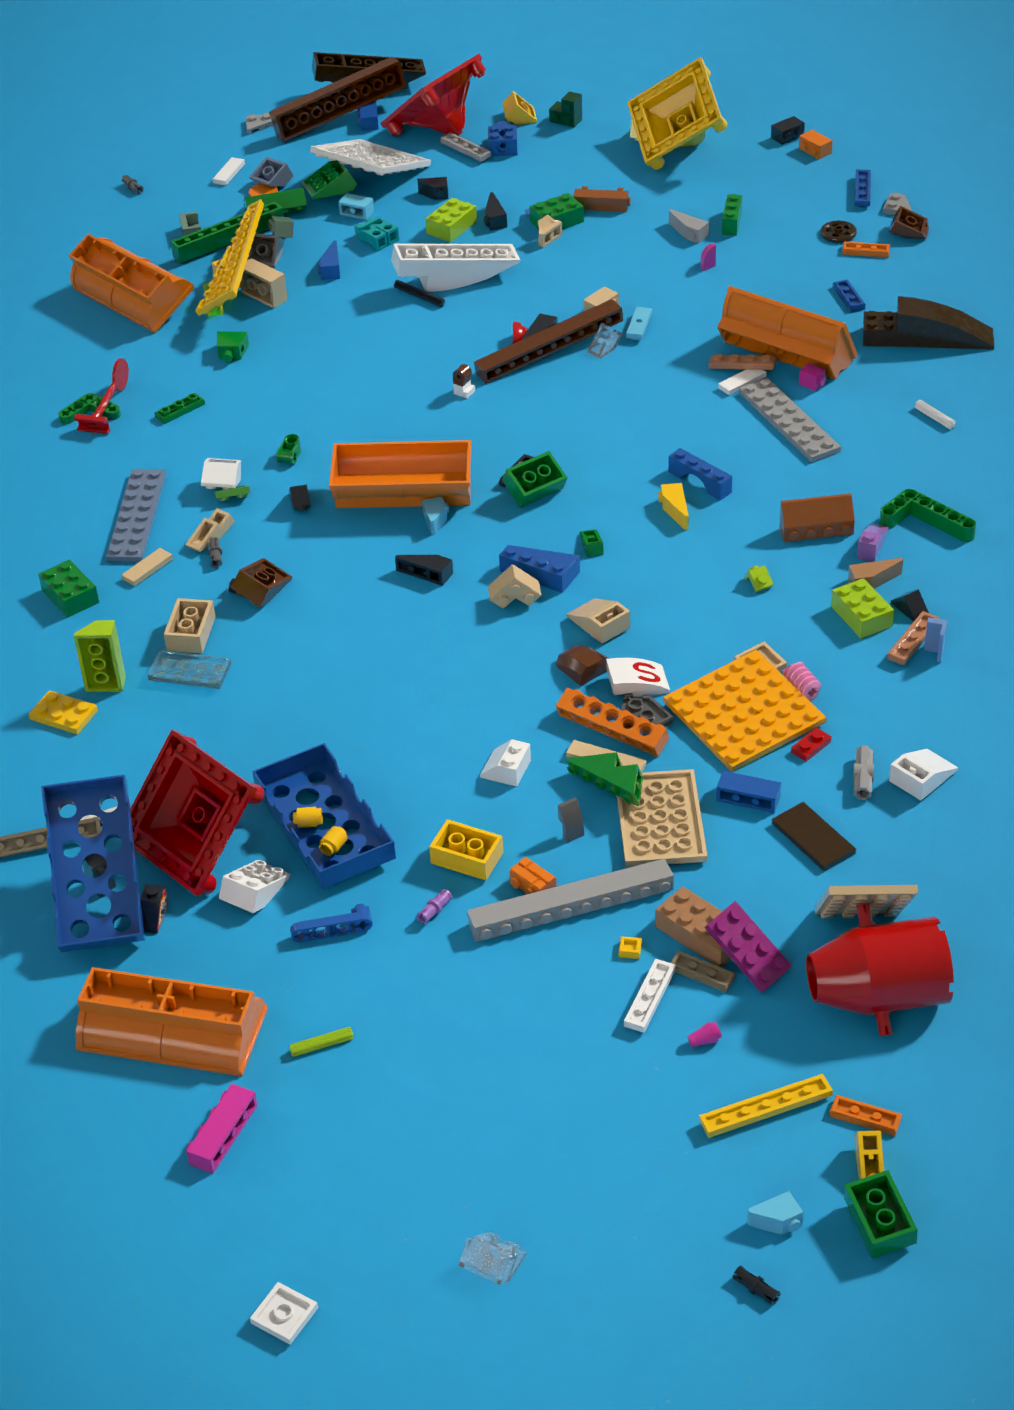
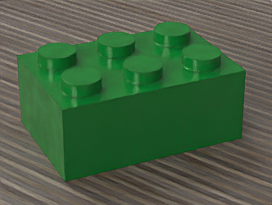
M565 193L531 205L530 222L539 229L538 221L549 215L554 220L561 221L562 229L584 222V206L569 193Z
M548 451L506 469L502 481L518 505L522 507L563 489L568 477L551 452Z
M70 559L38 574L42 591L67 618L99 603L96 586Z
M889 1170L844 1184V1200L872 1259L917 1244L918 1229Z

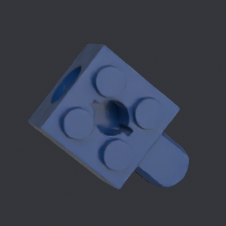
M499 121L496 125L488 126V148L491 151V156L518 155L516 125L508 124L506 121Z

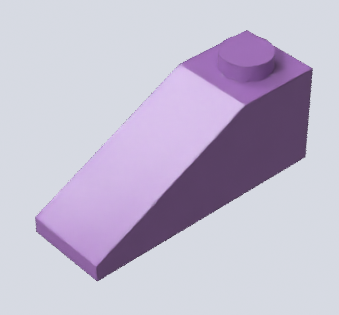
M871 523L863 531L859 539L857 558L875 562L889 527Z

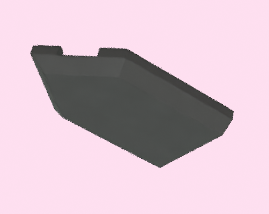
M624 694L622 711L627 710L634 716L644 717L649 722L661 724L664 727L672 724L674 721V716L651 696H643L641 698L632 697V694Z

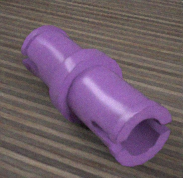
M442 889L434 899H430L427 905L417 913V919L421 923L427 924L452 899L451 893L448 890Z

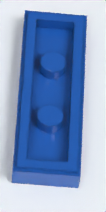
M848 280L833 282L834 290L850 312L865 309L866 304Z

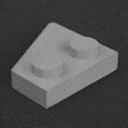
M269 113L246 116L248 135L252 134L254 129L258 128L261 131L273 126Z
M890 193L883 208V213L895 215L899 206L911 211L912 209L905 195Z

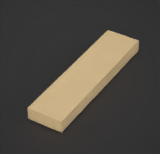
M573 740L566 752V757L573 758L616 751ZM617 752L622 766L638 764L641 773L646 767V760Z

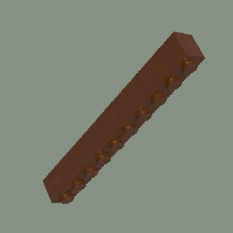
M612 299L474 361L475 373L487 384L622 322V308Z

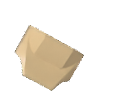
M549 215L538 221L539 247L544 248L562 235L561 221L554 220Z

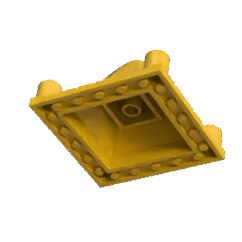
M701 57L627 102L644 161L647 166L650 165L654 170L663 167L665 160L662 156L674 148L700 144L705 138L706 129L712 127L715 132L720 133L727 127V121L720 113L709 80L711 72Z

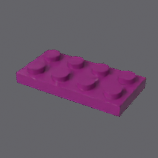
M736 901L704 927L760 993L764 992L792 967Z

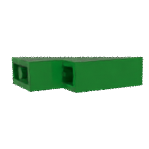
M617 752L566 758L568 763L567 770L572 775L581 777L587 783L595 784L601 790L609 791L614 797L618 796L628 804L640 805L643 776L638 764L622 766Z

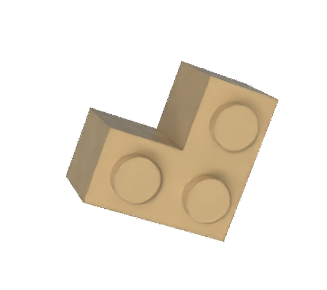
M513 564L488 586L490 601L503 609L515 598L530 606L541 596L539 581Z

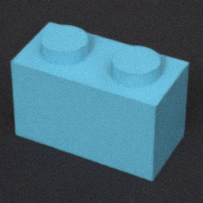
M346 193L339 201V213L343 216L366 220L374 212L373 198Z

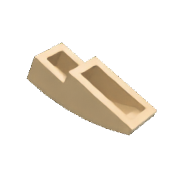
M216 508L209 519H203L185 544L186 547L198 552L210 547V538L217 537L220 539L234 523L231 514Z

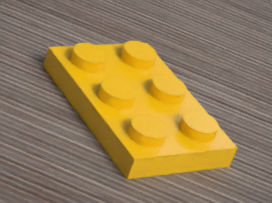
M49 690L28 715L30 720L78 735L97 713L98 708L95 704Z

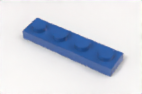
M856 169L855 206H870L871 170Z

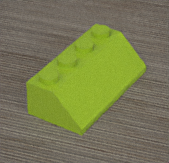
M95 620L73 635L85 691H123L126 674L115 620Z

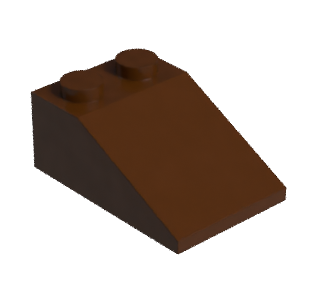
M262 558L240 569L231 588L238 595L249 599L253 605L261 607L269 603L289 583L292 576L265 558Z

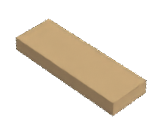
M158 548L121 575L122 580L136 586L170 562L173 556L162 548Z

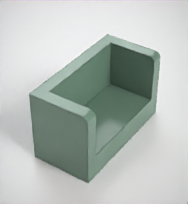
M197 212L179 214L183 236L201 230Z

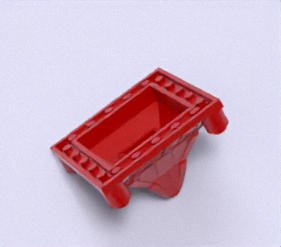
M475 55L421 88L380 123L382 127L387 128L390 134L396 137L403 133L402 125L405 124L432 128L445 135L450 132L458 136L462 134V130L465 128L464 104L470 85L469 80L472 75L474 78H481L485 75L484 71H486L481 62V55Z
M171 730L130 808L135 850L194 895L210 894L217 885L216 878L210 874L211 871L214 869L247 804H259L263 800L264 790L258 784L247 782L197 746L194 738L182 735L176 730Z

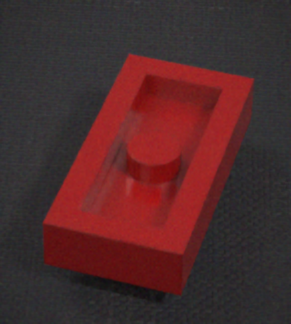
M816 727L791 747V753L807 762L831 742L832 736Z

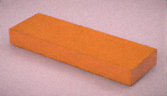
M844 241L842 255L889 258L890 245Z
M840 1095L835 1096L829 1113V1117L872 1130H881L882 1133L896 1136L902 1120V1114Z

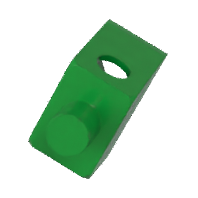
M217 331L219 359H223L225 362L242 359L249 347L247 332Z

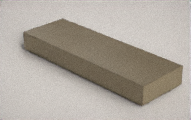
M679 950L670 962L676 965L675 973L727 993L736 979V973Z

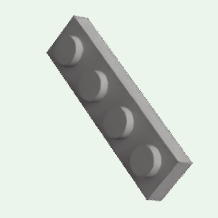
M451 132L440 138L442 144L477 161L482 162L491 157V151Z

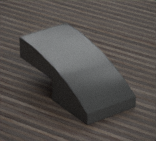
M576 797L559 804L558 819L562 823L563 839L568 843L584 836L582 814Z

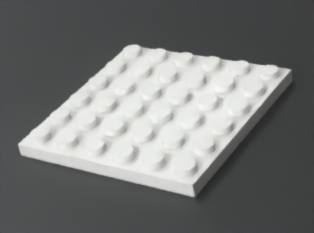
M362 139L311 146L310 152L316 154L315 156L327 157V160H337L340 164L344 165L351 164L353 168L361 167L364 168V171H374L377 175L381 176L385 173H400L401 171H409V169H424V167L431 165L430 159Z

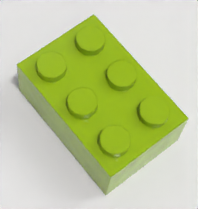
M456 198L449 199L425 218L426 234L452 242L477 222L476 206Z
M864 578L832 590L831 607L860 638L893 626L894 609Z

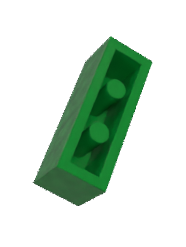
M727 195L722 217V234L737 235L742 213V195Z

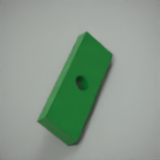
M191 393L187 397L176 400L173 404L162 407L154 412L155 418L166 424L205 405V401L196 393Z

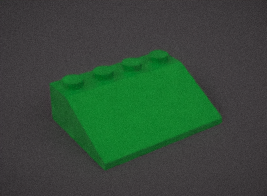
M337 160L329 161L301 182L313 199L345 194L353 191L355 186L358 185L344 165L340 164Z

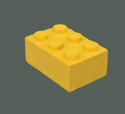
M447 819L429 846L431 864L486 881L503 854V837Z

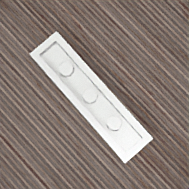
M658 959L654 960L624 1020V1027L645 1033L675 972V964Z

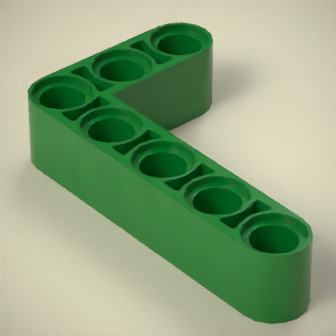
M914 489L902 491L885 504L880 511L879 525L887 526L889 529L894 528L909 515H912L961 541L971 542L975 538V520Z

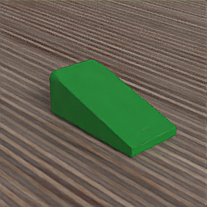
M596 529L579 532L587 557L604 554L603 542Z

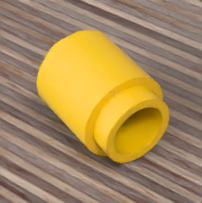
M316 806L297 808V812H293L294 824H298V828L318 827V824H323L322 808H317Z
M331 827L320 840V851L327 856L336 854L348 839L346 831L342 827Z

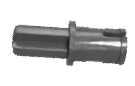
M128 175L122 176L121 181L127 185L129 190H133L138 195L141 194L139 191L143 192L144 188L135 179L130 178Z
M211 537L208 554L211 558V566L218 568L219 565H222V549L220 548L219 539Z

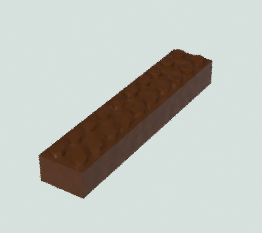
M390 57L269 111L276 137L285 142L405 88L406 84L400 62Z

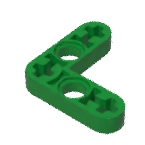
M93 393L83 395L58 413L60 423L70 424L75 421L74 417L76 414L84 415L90 410L95 412L103 398ZM109 401L101 416L107 417L110 420L118 419L121 416L120 408Z

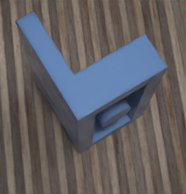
M928 617L924 650L937 652V662H941L945 645L947 620Z

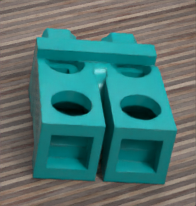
M378 216L373 219H366L362 225L358 223L354 226L359 241L373 245L374 250L377 252L399 241L398 227L385 220H381Z

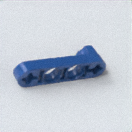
M357 904L351 909L349 914L294 923L290 927L291 938L295 942H306L368 931L372 927L369 906L364 904ZM341 923H345V924H346V925L343 926V927H337L338 924H341ZM319 927H326L324 930H316Z

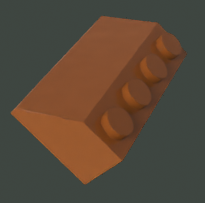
M851 493L781 501L779 529L784 542L854 534L855 518Z

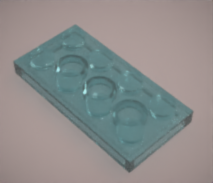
M159 650L148 673V680L220 689L231 666V660L229 658Z

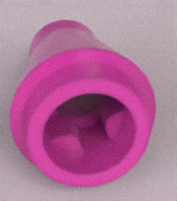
M714 1021L712 1023L707 1022L694 1033L688 1035L687 1038L691 1047L694 1048L718 1042L722 1035Z

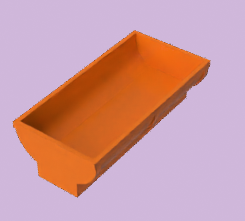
M88 233L69 254L73 262L70 281L75 290L153 333L160 329L195 288L188 280L160 268L150 260L122 248L108 238H96Z
M732 286L728 287L723 304L722 318L717 326L725 343L761 355L776 356V360L799 368L805 367L808 363L825 369V376L835 380L841 369H846L853 359H856L858 354L846 323Z
M471 440L334 443L329 490H331L332 498L335 499V507L422 506V500L441 496L444 502L448 503V506L470 505Z
M92 967L77 999L80 1012L76 1026L75 1049L242 1077L266 1016L268 1006L265 1005L263 998L255 997L252 991Z

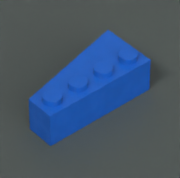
M507 545L499 554L500 572H504L513 564L538 580L541 586L561 593L565 591L580 573V555Z

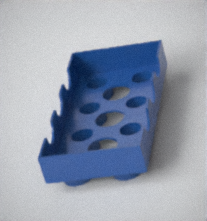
M325 743L252 771L254 784L260 785L264 790L263 801L322 889L339 884L345 879L367 870L375 869L381 864L396 859L393 839L382 824H380V827L376 824L371 808L364 799H362V802L359 800L352 781L347 774L343 777L335 757ZM315 780L323 781L321 783H312ZM303 790H307L311 794L319 795V799L313 804L302 805L296 801V795ZM281 794H286V795H287L286 797H283V798H277V797H276V796L281 795ZM333 804H339V805H340L339 807H336V808H330V807H329L330 805H333ZM316 806L317 808H322V814L327 818L336 819L334 826L342 827L345 831L357 829L356 832L347 833L348 839L345 843L354 845L352 851L346 855L333 854L332 856H327L320 851L319 847L310 848L309 846L312 844H320V840L330 829L319 830L315 827L298 828V824L292 822L293 812H297V808Z
M125 775L41 786L47 825V848L51 864V888L55 904L57 947L60 952L145 941L128 784ZM106 799H115L118 802V806L112 812H104L101 810L102 803ZM67 804H72L77 808L75 815L71 818L60 816L61 808ZM95 815L101 819L102 830L96 837L86 838L79 833L78 823L84 816ZM111 838L122 840L121 848L115 852L105 849L106 842ZM72 843L80 845L81 850L76 857L69 858L64 855V849L67 845ZM92 854L101 855L107 863L105 872L96 878L88 877L82 870L84 859ZM116 877H122L127 881L126 887L119 892L112 891L109 888L110 882ZM74 883H81L85 886L84 893L77 898L70 897L68 895L69 887ZM96 894H103L111 901L109 913L101 918L92 917L86 910L87 901ZM120 917H127L131 920L130 928L124 932H118L114 929V923ZM78 923H85L89 926L88 934L82 938H76L72 935V929Z

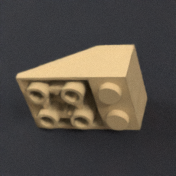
M594 598L566 614L569 619L601 644L630 628V611L616 601Z

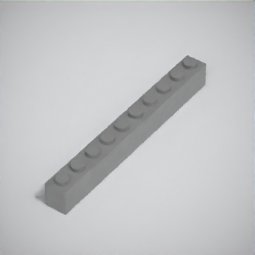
M664 858L467 910L468 925L475 942L487 940L673 890L674 875Z

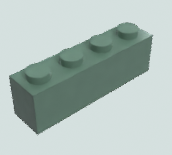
M271 216V220H268V229L274 237L293 238L294 222L289 217Z

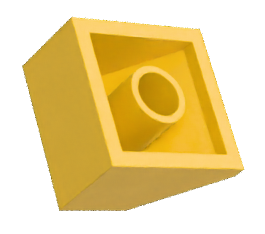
M514 91L502 102L505 118L508 122H513L515 125L537 122L534 107Z

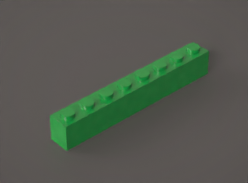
M276 201L263 206L256 234L268 230V220H271V216L284 217L283 207ZM245 213L170 241L173 257L179 263H185L188 260L198 258L201 255L232 244L231 239L236 236L235 232L240 227V222Z

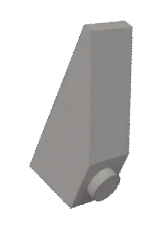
M672 209L669 210V224L685 239L699 244L709 235V222Z

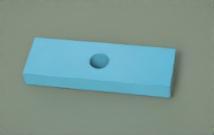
M636 307L626 333V338L642 340L652 315V308Z

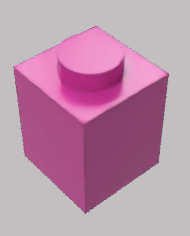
M808 363L800 370L799 385L816 391L825 384V369Z

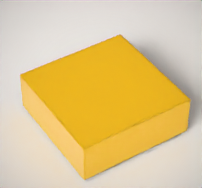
M621 936L619 957L640 959L642 938Z

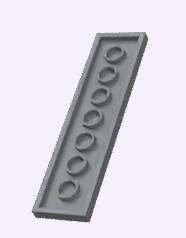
M768 378L739 388V394L810 462H815L841 452V446Z

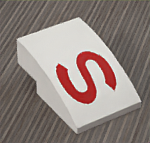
M638 658L606 659V670L614 695L631 693L632 697H643L670 693L661 664Z

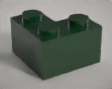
M569 91L561 99V102L557 101L549 109V122L575 128L582 121V94Z

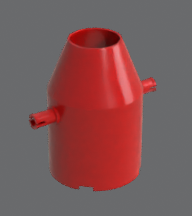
M870 903L856 905L860 923L858 927L849 929L809 953L806 957L807 980L813 1001L862 1015H874L877 1020L879 1036L893 1034L889 1018L891 1012L949 1004L953 997V991L949 992V983H954L951 952L945 931L939 930L937 924H940V921L935 916L875 925V922L872 921Z

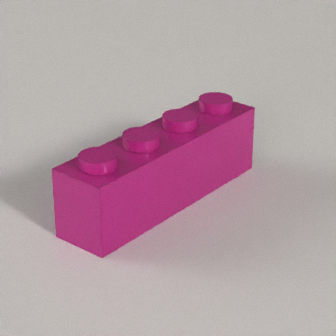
M231 1084L228 1090L222 1093L220 1102L216 1108L214 1107L211 1110L206 1123L200 1126L194 1141H191L187 1146L186 1154L189 1165L212 1174L215 1172L258 1106L254 1091Z

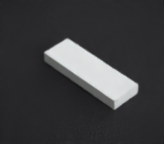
M231 157L215 175L213 183L226 186L245 165V159Z
M746 369L718 383V388L731 395L739 391L740 387L765 378L767 372L758 369Z

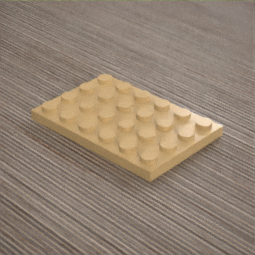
M694 769L642 773L643 782L639 806L632 803L628 804L624 799L617 796L625 867H633L664 858L668 864L707 862V850Z
M918 885L829 886L815 906V915H821V918H833V915L842 914V918H854L855 914H858L856 905L870 903L872 918L876 917V914H884V917H897V914L901 913L918 894Z

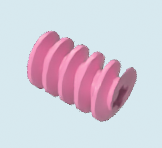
M797 662L784 669L783 676L810 702L817 697L821 689V683L817 681V678L813 676L804 663Z

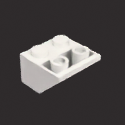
M207 458L204 461L201 486H206L207 489L223 487V490L236 488L241 481V460Z

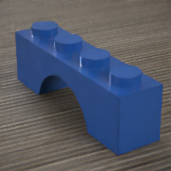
M681 448L669 455V473L680 479L688 474L695 475L702 481L707 493L720 501L732 493V475Z

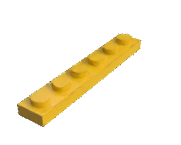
M820 1074L699 1115V1122L708 1138L825 1099L833 1095V1090L825 1076Z

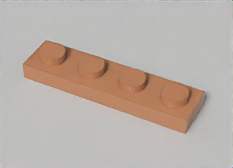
M715 354L710 358L709 369L773 370L776 365V356Z
M922 611L888 652L887 659L905 665L925 641L928 617L936 619L940 617Z

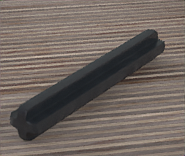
M396 280L394 283V288L437 306H444L445 299L399 280Z

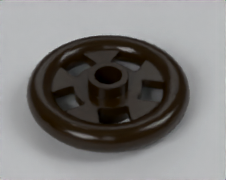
M837 220L824 224L821 227L820 234L827 241L843 243L844 241L852 240L857 234V229L849 222Z

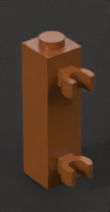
M582 186V189H575L573 195L584 206V210L627 212L628 206H631V197H628V191H623L624 188L619 187L615 191L588 189V186Z

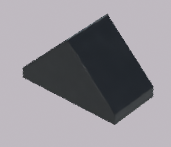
M919 589L891 600V604L913 622L922 611L929 613Z

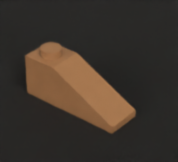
M903 558L849 565V583L864 578L875 589L902 574Z

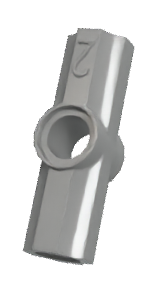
M862 745L856 749V760L853 770V781H855L854 796L859 800H866L871 797L874 779L873 750L869 746Z

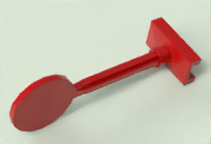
M119 358L115 362L112 371V384L95 413L91 416L75 415L74 420L78 421L79 424L77 427L78 431L108 434L110 432L107 417H101L115 390L122 391L126 387L129 368L124 358Z

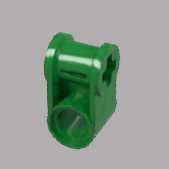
M289 434L285 436L277 450V462L285 461L293 465L296 463L301 453L298 435Z

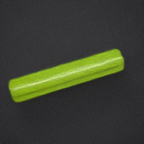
M350 1027L299 1041L289 1045L290 1053L295 1057L352 1040L353 1032Z

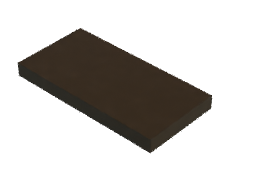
M804 802L772 819V824L823 871L856 854V848Z

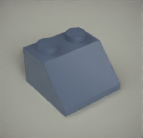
M266 157L249 178L268 186H285L292 179L293 174L286 163Z

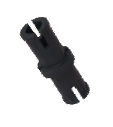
M739 1266L735 1270L732 1278L748 1288L752 1295L760 1296L772 1306L776 1304L781 1292L765 1283L761 1276L756 1277L743 1266Z

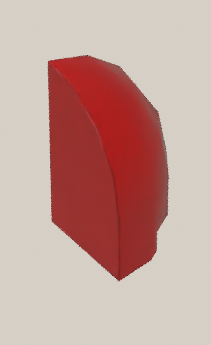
M513 321V344L520 341L528 330L520 322Z

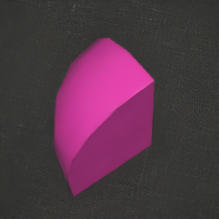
M713 243L707 245L701 253L700 263L703 271L716 266V245Z

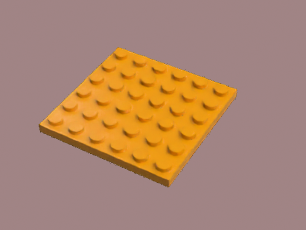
M757 650L663 697V702L731 772L826 723V716Z

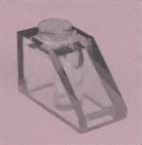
M601 323L587 352L600 359L616 349L622 333Z

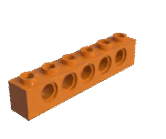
M566 688L555 705L560 716L656 757L660 755L669 740L667 729L663 725L653 724L644 717H637L627 710L617 709L611 703L605 704L594 696L584 695L577 689Z

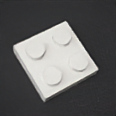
M277 1282L250 1317V1322L254 1326L291 1345L318 1309V1304Z

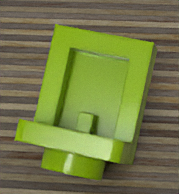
M756 565L749 568L744 576L746 580L750 579L755 592L765 590L774 585L765 565L761 567Z

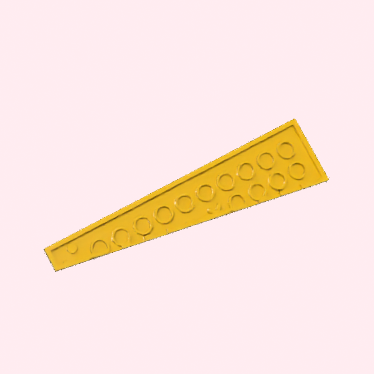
M261 199L248 206L240 222V227L235 232L236 236L231 239L232 245L227 247L213 275L214 279L208 285L209 290H206L204 293L205 299L200 300L195 310L198 316L209 313L212 308L220 307L228 299L232 300L237 296L264 206Z

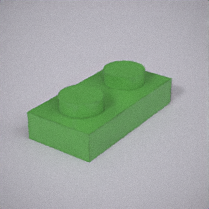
M243 485L227 490H214L216 499L219 498L220 501L229 500L230 496H237V498L247 497V494L250 493L249 485Z

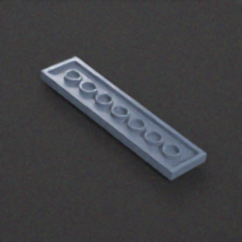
M136 469L131 471L106 556L107 562H140L143 560L166 478L165 470Z

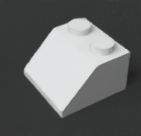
M511 739L495 748L482 770L480 778L517 787L531 761L530 744Z

